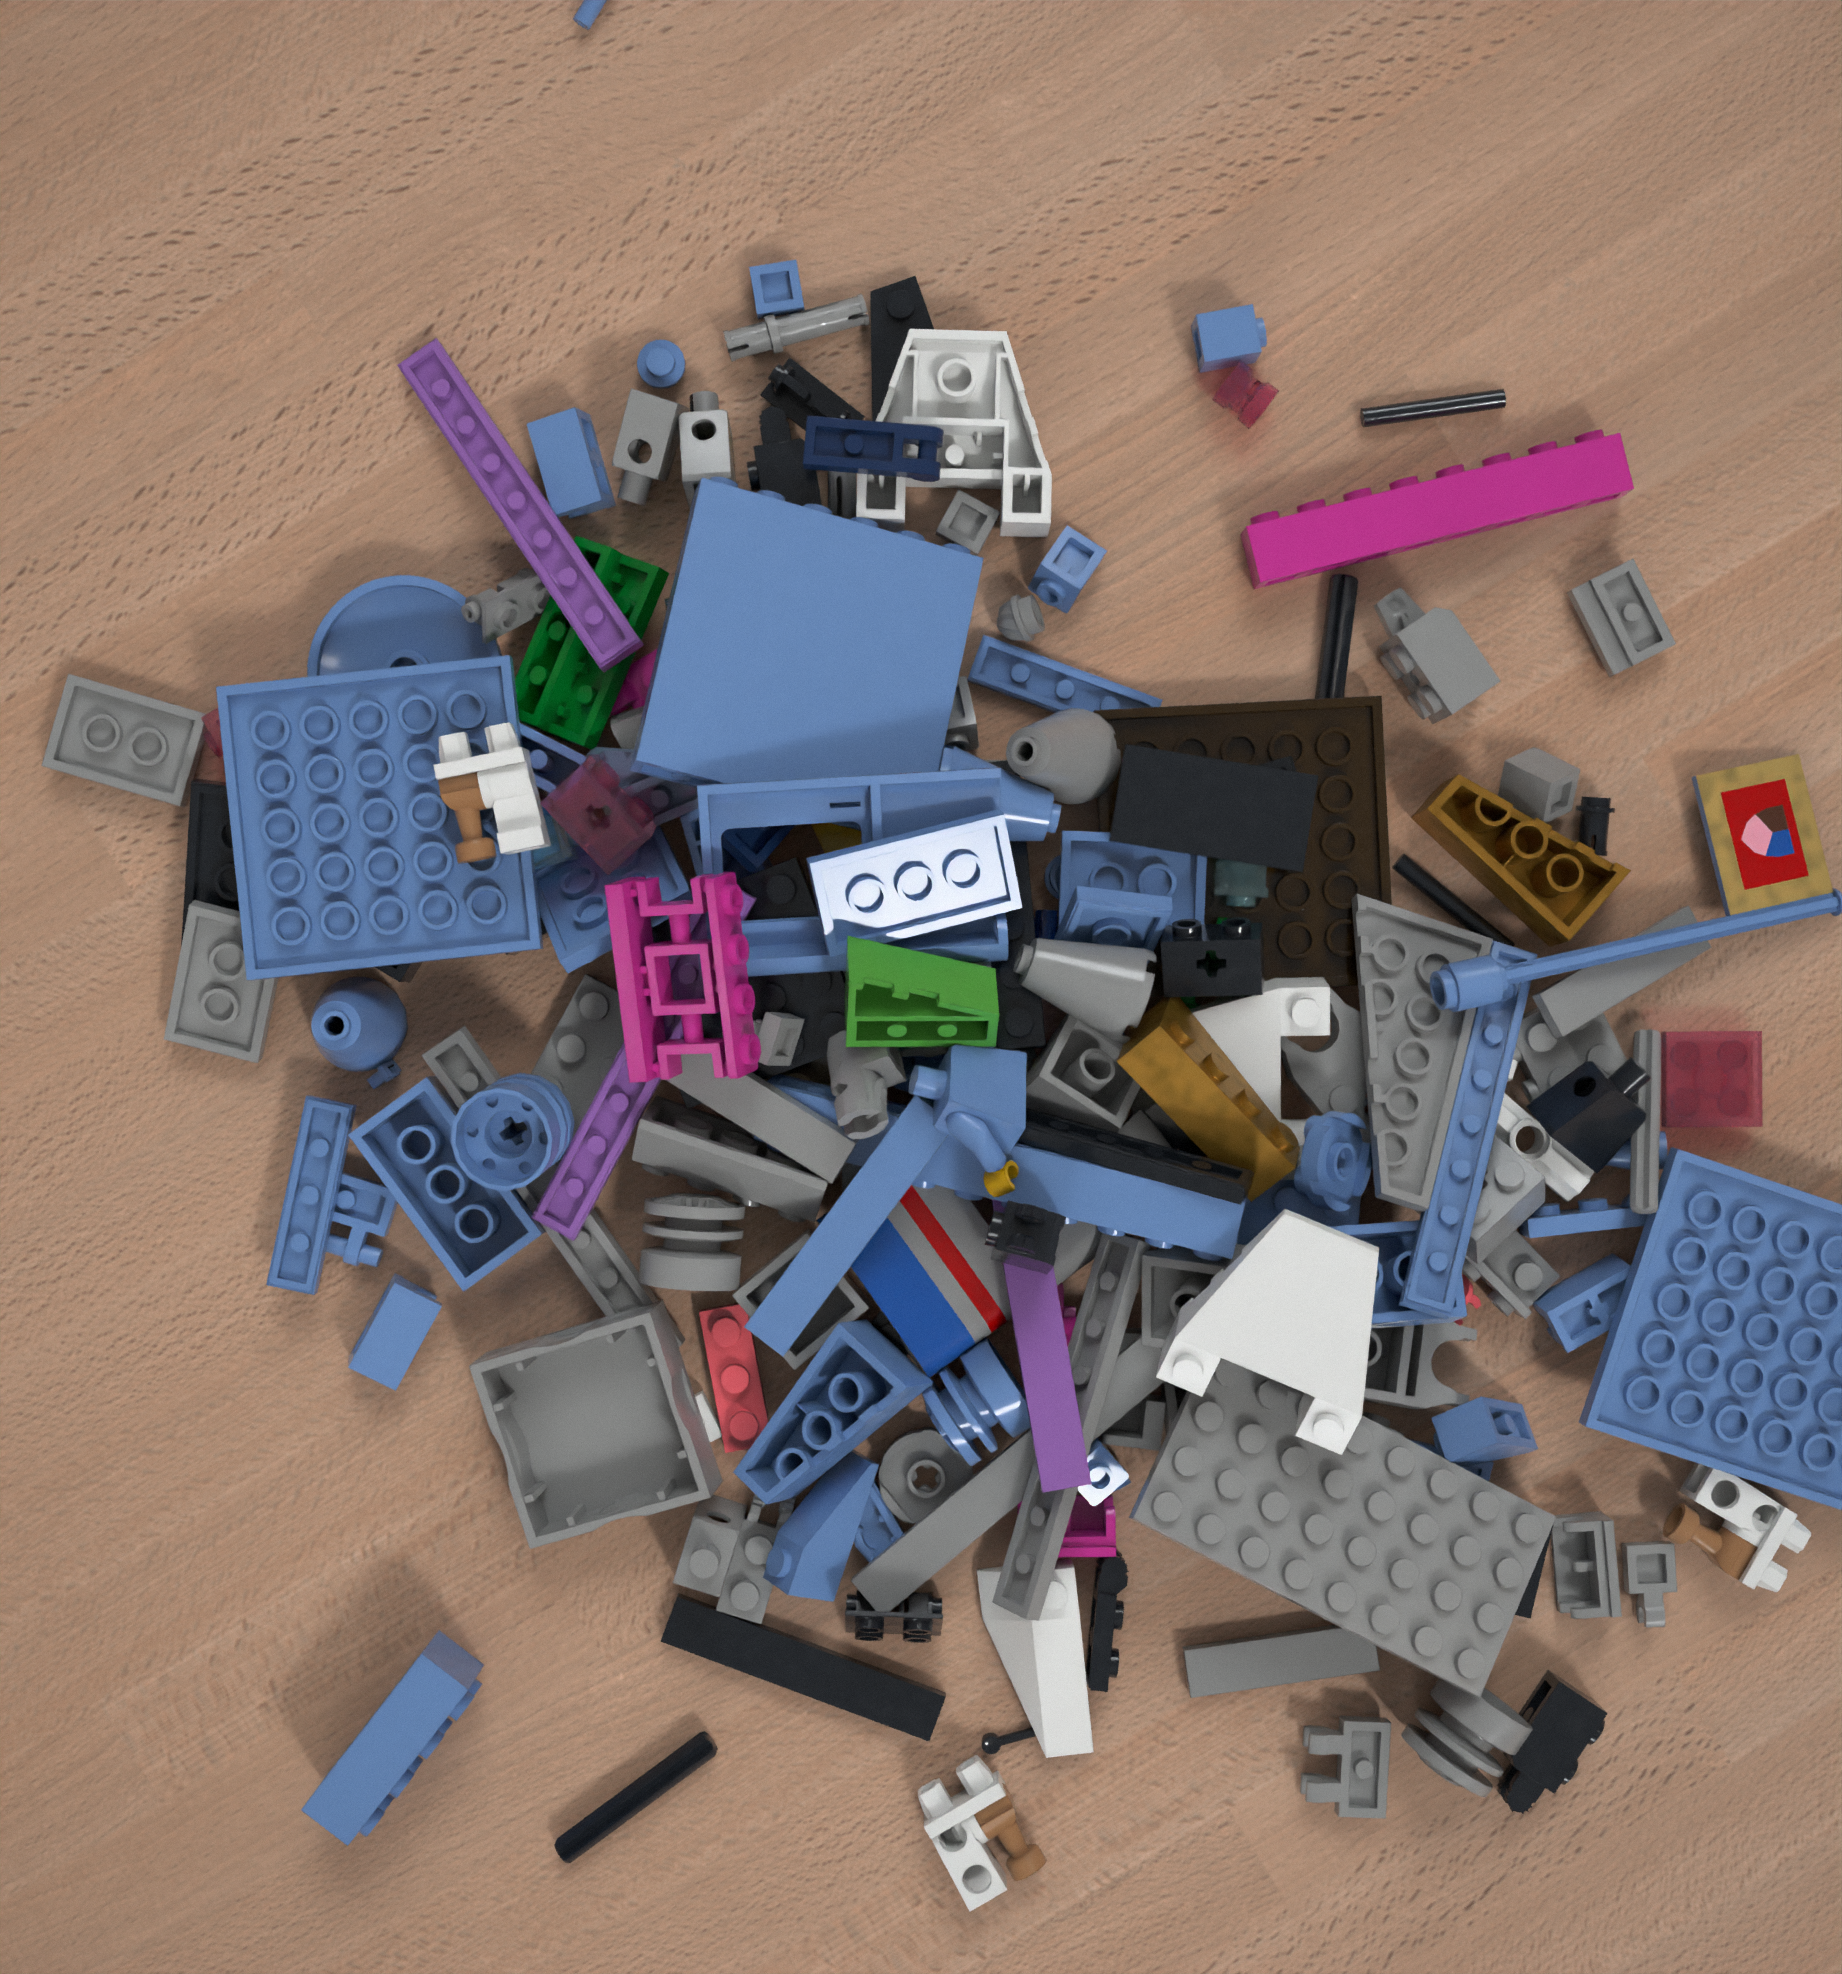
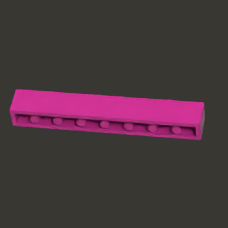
M1602 429L1594 430L1574 437L1575 444L1558 448L1556 441L1546 442L1529 448L1528 456L1511 459L1510 453L1498 454L1482 460L1483 467L1465 471L1464 465L1460 464L1435 472L1437 479L1419 483L1417 476L1406 477L1391 482L1389 484V491L1372 495L1371 488H1363L1344 494V502L1326 506L1325 500L1320 499L1297 506V514L1280 518L1278 511H1271L1250 518L1251 525L1246 526L1240 534L1253 587L1258 589L1621 498L1634 489L1621 434L1616 433L1604 436Z

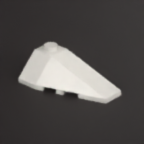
M1057 1560L1039 1621L1026 1620L992 1602L1002 1567L977 1569L982 1619L1046 1758L1094 1752L1077 1586L1072 1560Z

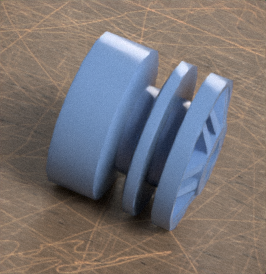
M517 1073L498 1079L462 1104L452 1123L450 1142L456 1162L470 1179L485 1188L509 1191L527 1186L564 1156L573 1139L575 1121L570 1103L558 1086L539 1075ZM523 1121L527 1126V1130L517 1131L513 1123Z
M987 1337L960 1355L966 1375L959 1379L951 1369L945 1366L938 1373L946 1388L940 1390L934 1382L922 1392L926 1406L925 1409L933 1424L950 1448L961 1454L970 1466L982 1460L981 1454L973 1441L976 1437L980 1438L991 1453L998 1450L997 1441L991 1430V1427L997 1423L1013 1438H1016L1030 1428L1025 1393Z

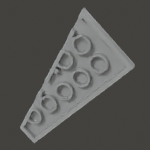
M1356 894L1351 899L1375 1197L1424 1212L1429 1208L1476 1008L1452 1012L1449 1009L1440 1010L1432 998L1430 976L1432 972L1439 971L1444 964L1489 955L1493 939Z

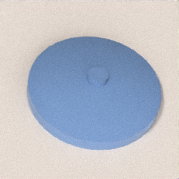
M396 575L379 578L360 585L342 597L329 610L317 628L312 640L307 664V677L502 656L497 638L487 644L483 643L482 626L476 622L470 623L465 620L461 608L465 604L466 597L448 585L429 578Z

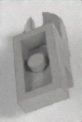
M845 1030L828 1040L827 1061L831 1079L830 1089L833 1096H837L834 1101L838 1126H844L845 1136L852 1140L865 1139L878 1134L888 1124L887 1088L906 1081L900 1047H846Z

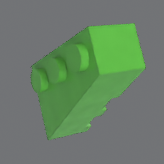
M847 935L844 997L846 1047H951L954 1045L996 1047L999 1005L995 968Z

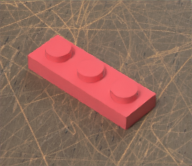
M739 1303L702 1309L699 1311L725 1453L750 1449L769 1422L753 1333L744 1327L750 1317Z

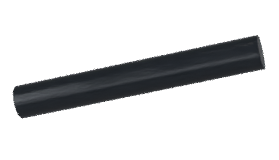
M1504 389L1361 408L1360 419L1364 428L1500 409L1506 406V396Z
M1402 854L1394 863L1392 869L1467 930L1492 938L1493 941L1514 947L1515 943L1406 854Z

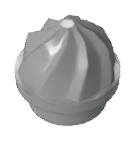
M1018 594L1011 597V600L999 608L997 628L1005 637L1012 641L1025 640L1029 642L1034 640L1035 634L1045 630L1041 609L1033 595L1023 598Z

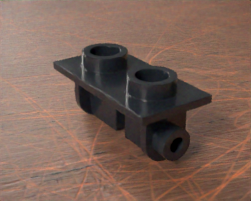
M790 357L783 366L778 364L768 377V380L771 382L760 394L762 398L774 407H782V411L786 412L785 416L804 431H806L807 416L863 420L865 418L864 415Z

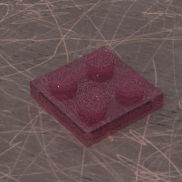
M1661 1031L1662 1127H1763L1762 1031Z

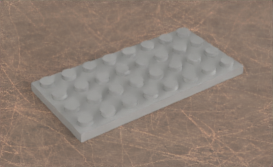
M1221 1358L1203 1396L1190 1391L1186 1392L1129 1518L1473 1696L1481 1697L1556 1516L1453 1462L1449 1463V1460L1363 1415L1342 1455L1297 1437L1295 1433L1298 1409L1304 1392Z

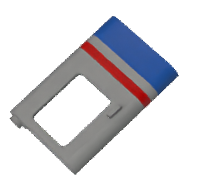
M911 1185L857 1257L851 1269L900 1336V1341L912 1360L930 1378L1012 1318L1002 1262L991 1260L993 1247L985 1245L989 1226L971 1200L956 1196L954 1189L938 1185L929 1189ZM828 1212L816 1220L819 1225ZM1078 1221L1076 1224H1064L1059 1234L1060 1237L1055 1253L1056 1259L1053 1266L1057 1285L1095 1258L1102 1232L1097 1230V1225Z

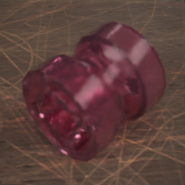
M1241 361L1216 392L1212 400L1223 409L1231 408L1235 411L1238 421L1250 429L1276 397L1279 390L1269 382L1261 383L1254 377L1253 369Z

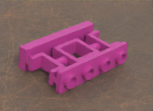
M723 872L717 875L702 874L691 878L693 900L662 902L659 877H628L604 885L629 1083L649 1082L655 1078H661V1080L671 1079L683 1073L681 1054L712 1053L715 1078L728 1076L729 1079H738L758 1069L761 1044L758 1036L754 1033L752 1012L755 1007V994L752 986L748 983L746 962L749 957V944L742 932L740 913L743 908V894L741 888L737 885L735 872ZM708 912L711 939L692 940L689 914ZM669 915L672 941H658L654 943L650 916ZM699 954L705 999L674 1000L668 956ZM720 1012L723 1037L704 1038L701 1014ZM663 1015H681L684 1039H669L666 1041Z

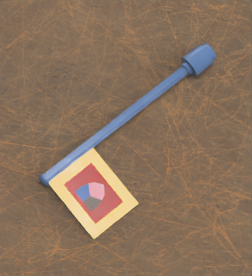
M1799 754L1691 777L1725 917L1506 966L1499 962L1496 963L1490 955L1444 964L1439 971L1432 972L1430 976V990L1436 1006L1440 1010L1449 1009L1452 1012L1472 1009L1500 1002L1503 991H1506L1508 985L1822 914L1840 915L1842 913V893L1832 888Z

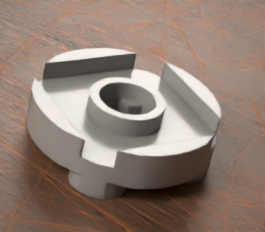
M923 1427L922 1429L911 1430L896 1438L884 1452L879 1467L880 1494L888 1509L896 1517L904 1522L914 1524L973 1476V1469L961 1454L950 1448L937 1428ZM923 1465L926 1469L933 1466L938 1470L934 1476L938 1484L932 1489L926 1484L920 1487L914 1484L918 1477L915 1469Z

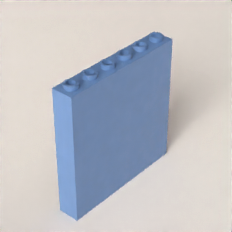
M701 478L692 499L629 770L697 788V785L939 771L984 558L970 554L971 551L962 545L949 543L940 546L926 542L921 534L913 531L901 530L895 533L878 528V523L867 518L853 517L849 520L832 515V511L822 505L805 504L800 506L786 502L784 496L773 491L760 490L755 493L738 488V484L728 478ZM857 802V803H840V804H830V805L860 804V802ZM856 822L832 823L861 831V827Z

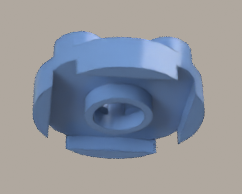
M1329 1111L1322 1116L1312 1115L1305 1123V1142L1301 1155V1164L1295 1171L1294 1184L1297 1191L1306 1193L1309 1201L1318 1208L1346 1211L1352 1207L1346 1204L1352 1196L1361 1197L1367 1186L1372 1166L1371 1143L1362 1141V1134L1359 1129L1367 1130L1364 1121L1355 1114Z

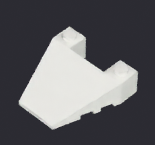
M909 329L889 383L888 392L876 421L935 426L943 429V446L937 450V462L941 464L940 480L923 482L906 477L857 473L856 517L873 520L878 523V528L897 533L898 531L905 530L906 487L1001 489L1000 536L1048 537L1051 525L1052 474L1039 441L1038 430L1028 406L1024 385L1007 331ZM904 444L903 457L917 459L918 446Z
M1324 977L1273 978L1264 982L1263 995L1221 996L1216 998L1217 1000L1189 1009L1278 1121L1287 1125L1295 1134L1299 1143L1298 1146L1300 1147L1296 1168L1281 1180H1294L1295 1171L1301 1164V1155L1305 1142L1304 1126L1308 1120L1281 1119V1036L1330 1035V986ZM1141 1087L1131 1106V1116L1139 1110L1147 1116L1148 1114L1145 1111L1156 1103Z
M1284 1209L1242 1249L1241 1255L1225 1270L1222 1268L1211 1279L1210 1285L1195 1299L1191 1298L1181 1307L1163 1344L1156 1378L1203 1396L1221 1358L1304 1392L1299 1403L1295 1436L1342 1455L1363 1413L1379 1247Z

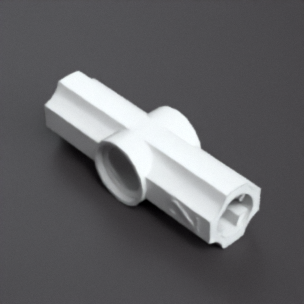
M1504 1093L1495 1135L1544 1175L1545 1184L1564 1201L1569 1202L1590 1182L1594 1171L1550 1137L1537 1119H1534ZM1529 1126L1534 1131L1535 1141L1529 1150L1521 1152L1516 1145V1135L1520 1129Z

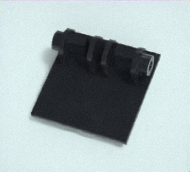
M859 1590L856 1591V1595L847 1594L845 1629L846 1632L855 1633L856 1640L881 1641L884 1634H903V1641L927 1643L931 1642L932 1635L941 1636L943 1623L942 1598L933 1597V1592L911 1593L909 1595L908 1612H904V1600L899 1604V1612H880L871 1606Z

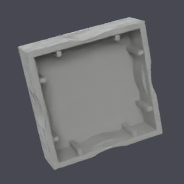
M663 1300L486 1352L469 1366L490 1431L496 1438L504 1455L508 1472V1485L530 1549L592 1532L604 1524L620 1518L648 1516L711 1498L723 1481Z

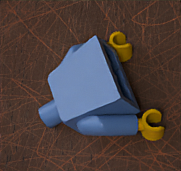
M954 1045L948 1049L937 1069L921 1065L914 1067L909 1082V1093L934 1100V1127L938 1131L953 1136L976 1155L985 1169L983 1180L987 1191L993 1197H999L1015 1190V1185L1011 1182V1179L1016 1178L1019 1173L1017 1163L1007 1161L1006 1156L1010 1154L1026 1129L1027 1053L996 1049L995 1047Z

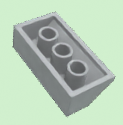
M657 1095L640 1119L632 1160L642 1163V1168L647 1172L659 1176H668L671 1173L686 1178L690 1186L702 1191L711 1192L715 1188L733 1194L732 1197L735 1201L746 1206L759 1207L760 1204L772 1207L778 1210L780 1216L790 1221L805 1222L807 1219L815 1222L828 1181L784 1153L769 1149L766 1142L755 1140L752 1133L731 1120L693 1107L687 1109L684 1104Z

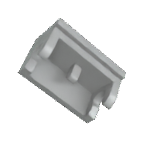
M1601 1511L1554 1515L1556 1518L1551 1532L1557 1610L1560 1613H1570L1571 1618L1574 1619L1609 1616L1622 1617L1614 1521Z

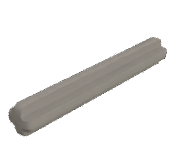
M1653 1029L1638 1030L1634 1034L1633 1059L1651 1076V1079L1632 1096L1646 1113V1120L1631 1136L1630 1207L1632 1212L1638 1214H1653L1658 1210L1662 1039L1659 1031Z

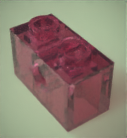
M589 755L554 786L540 804L602 870L609 875L651 838L657 825L652 821L655 817L647 804L637 796L631 799L618 785L621 780L615 770L603 760L597 763ZM604 805L610 807L612 811L609 816L604 815L599 819L593 813L596 807L602 808Z

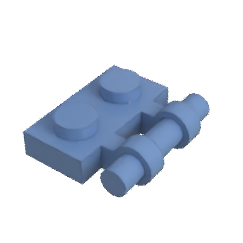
M342 1173L333 1221L350 1226L352 1229L348 1239L330 1233L326 1252L341 1256L344 1263L358 1266L360 1263L373 1267L379 1266L383 1249L367 1245L368 1233L382 1237L388 1235L398 1204L384 1184L350 1173Z

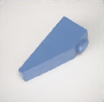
M853 1449L826 1471L777 1532L772 1550L767 1557L763 1578L787 1595L834 1602L879 1464Z

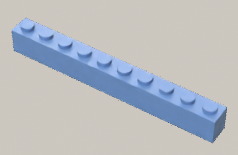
M783 1074L772 1076L767 1081L838 1125L834 1101L837 1096H833L831 1093V1086ZM887 1100L888 1124L878 1134L865 1139H859L846 1163L858 1165L861 1169L907 1105ZM754 1135L755 1140L763 1141ZM951 1135L947 1136L912 1183L913 1186L929 1189L938 1185L954 1189L956 1196L967 1200H981L983 1197L1002 1201L1001 1205L1004 1208L1008 1200L1034 1205L1065 1216V1224H1076L1078 1221L1097 1225V1230L1107 1235L1124 1236L1126 1233L1145 1237L1146 1243L1158 1248L1170 1249L1177 1245L1193 1249V1253L1196 1256L1211 1261H1220L1222 1257L1233 1258L1247 1200L1246 1196L1241 1205L1019 1142L1015 1144L1010 1154L1006 1156L1007 1161H1014L1019 1167L1018 1176L1011 1179V1182L1015 1185V1190L999 1197H993L984 1185L985 1169L976 1155ZM767 1143V1147L769 1149L776 1152H780L779 1150H777L776 1148L772 1147Z

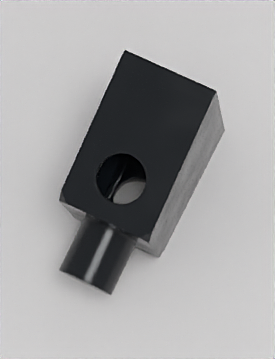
M1632 1057L1611 1076L1593 1061H1587L1530 1102L1526 1107L1550 1137L1594 1172L1598 1173L1646 1120L1645 1111L1632 1096L1651 1079V1076Z

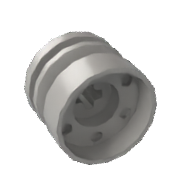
M672 1193L663 1197L646 1198L644 1201V1212L665 1216V1221L643 1223L642 1231L653 1236L662 1237L664 1241L663 1246L648 1247L641 1250L639 1283L659 1288L689 1291H732L739 1289L742 1256L731 1251L722 1250L721 1242L743 1238L744 1229L723 1225V1220L744 1219L746 1205L730 1202L715 1195L697 1193Z
M1439 1678L1431 1689L1430 1695L1444 1712L1439 1716L1431 1711L1418 1708L1415 1717L1430 1732L1428 1733L1408 1723L1401 1736L1417 1752L1419 1758L1438 1775L1456 1786L1466 1788L1474 1794L1486 1798L1493 1786L1478 1768L1500 1778L1504 1772L1503 1767L1489 1753L1490 1750L1495 1747L1502 1752L1515 1756L1533 1730L1532 1726L1515 1710L1486 1688L1483 1689L1481 1697H1477Z

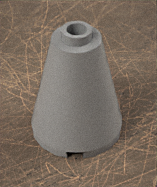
M1080 708L1061 710L1017 730L1010 737L1006 748L1007 761L1013 771L1025 780L1054 793V800L1065 804H1081L1105 794L1115 781L1121 763L1120 749H1117L1116 740L1113 735L1116 733L1112 725L1098 713Z
M1034 938L1030 946L1022 944L1013 971L1020 974L1019 984L1113 1042L1124 1044L1130 1039V1037L1123 1034L1127 1025L1137 1028L1147 1006L1155 974L1146 971L1147 960L1156 962V955L1154 951L1145 948Z

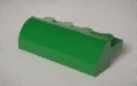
M576 535L574 542L636 634L642 640L670 573L658 566L623 555L611 547ZM550 595L515 678L519 721L567 742L570 741L590 750L596 748L637 650L606 672H603Z

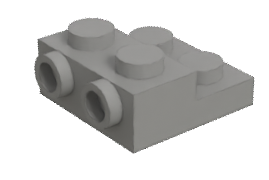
M1538 1007L1523 1014L1513 1055V1060L1518 1061L1526 1078L1525 1081L1521 1082V1086L1529 1102H1532L1587 1061H1593L1610 1076L1627 1061L1604 1013L1567 1035L1554 1038Z

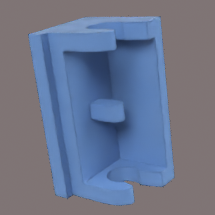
M574 407L527 423L548 501L558 517L568 515L569 519H573L616 506L590 414Z
M1613 1253L1547 1289L1533 1303L1535 1310L1548 1323L1547 1331L1550 1336L1567 1353L1610 1330L1631 1265Z
M394 1273L349 1355L348 1368L396 1391L442 1307V1303L436 1300L437 1296Z

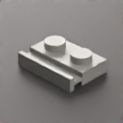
M1634 559L1567 592L1609 677L1676 644Z

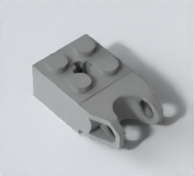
M1330 988L1332 1032L1329 1040L1323 1047L1315 1051H1306L1298 1044L1290 1041L1286 1036H1281V1060L1286 1076L1318 1116H1322L1329 1111L1352 1113L1359 1116L1367 1130L1359 1129L1362 1134V1141L1371 1143L1369 1112L1366 1113L1364 1110L1368 1100L1365 1097L1367 1087L1361 1013L1345 1004Z
M1455 1322L1371 1329L1364 1401L1408 1409H1425L1438 1405L1460 1406L1469 1402V1395L1457 1393L1436 1379L1432 1371L1431 1360L1434 1351L1440 1344L1451 1340L1476 1341L1478 1330L1459 1326Z

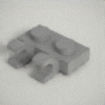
M1340 1716L1339 1730L1323 1726H1304L1303 1746L1308 1747L1309 1754H1337L1336 1778L1318 1773H1301L1300 1793L1306 1794V1802H1335L1334 1811L1338 1817L1386 1819L1391 1722L1386 1717Z

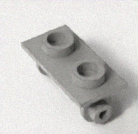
M523 568L516 575L497 584V592L489 588L478 595L467 597L461 612L466 621L470 623L476 622L482 626V642L487 644L543 614L550 593L534 569Z

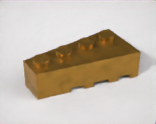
M1460 774L1441 783L1411 817L1549 947L1570 941L1631 872V870L1617 862L1611 863L1594 853L1595 850L1579 841L1573 842L1552 830L1551 825L1537 817L1533 819L1516 810L1510 802Z
M1164 997L1142 1016L1137 1028L1130 1027L1127 1034L1130 1039L1127 1043L1123 1044L1117 1063L1209 1159L1254 1172L1252 1187L1247 1196L1251 1202L1296 1168L1300 1147L1293 1131L1287 1125L1278 1121L1180 997Z

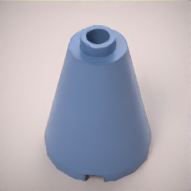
M944 745L939 771L998 768V766L960 748ZM1001 768L1000 810L1005 815L1009 840L1044 841L1047 832L1055 834L1059 823L1061 805L1053 803L1054 793Z
M349 977L332 984L317 1000L311 1017L312 1036L320 1053L333 1065L353 1072L374 1070L392 1060L398 1053L408 1030L406 1009L398 994L382 982L368 977Z

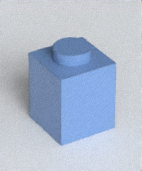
M1253 304L1196 314L1191 325L1199 373L1256 363L1262 352L1261 347H1266L1267 345L1263 318H1255Z

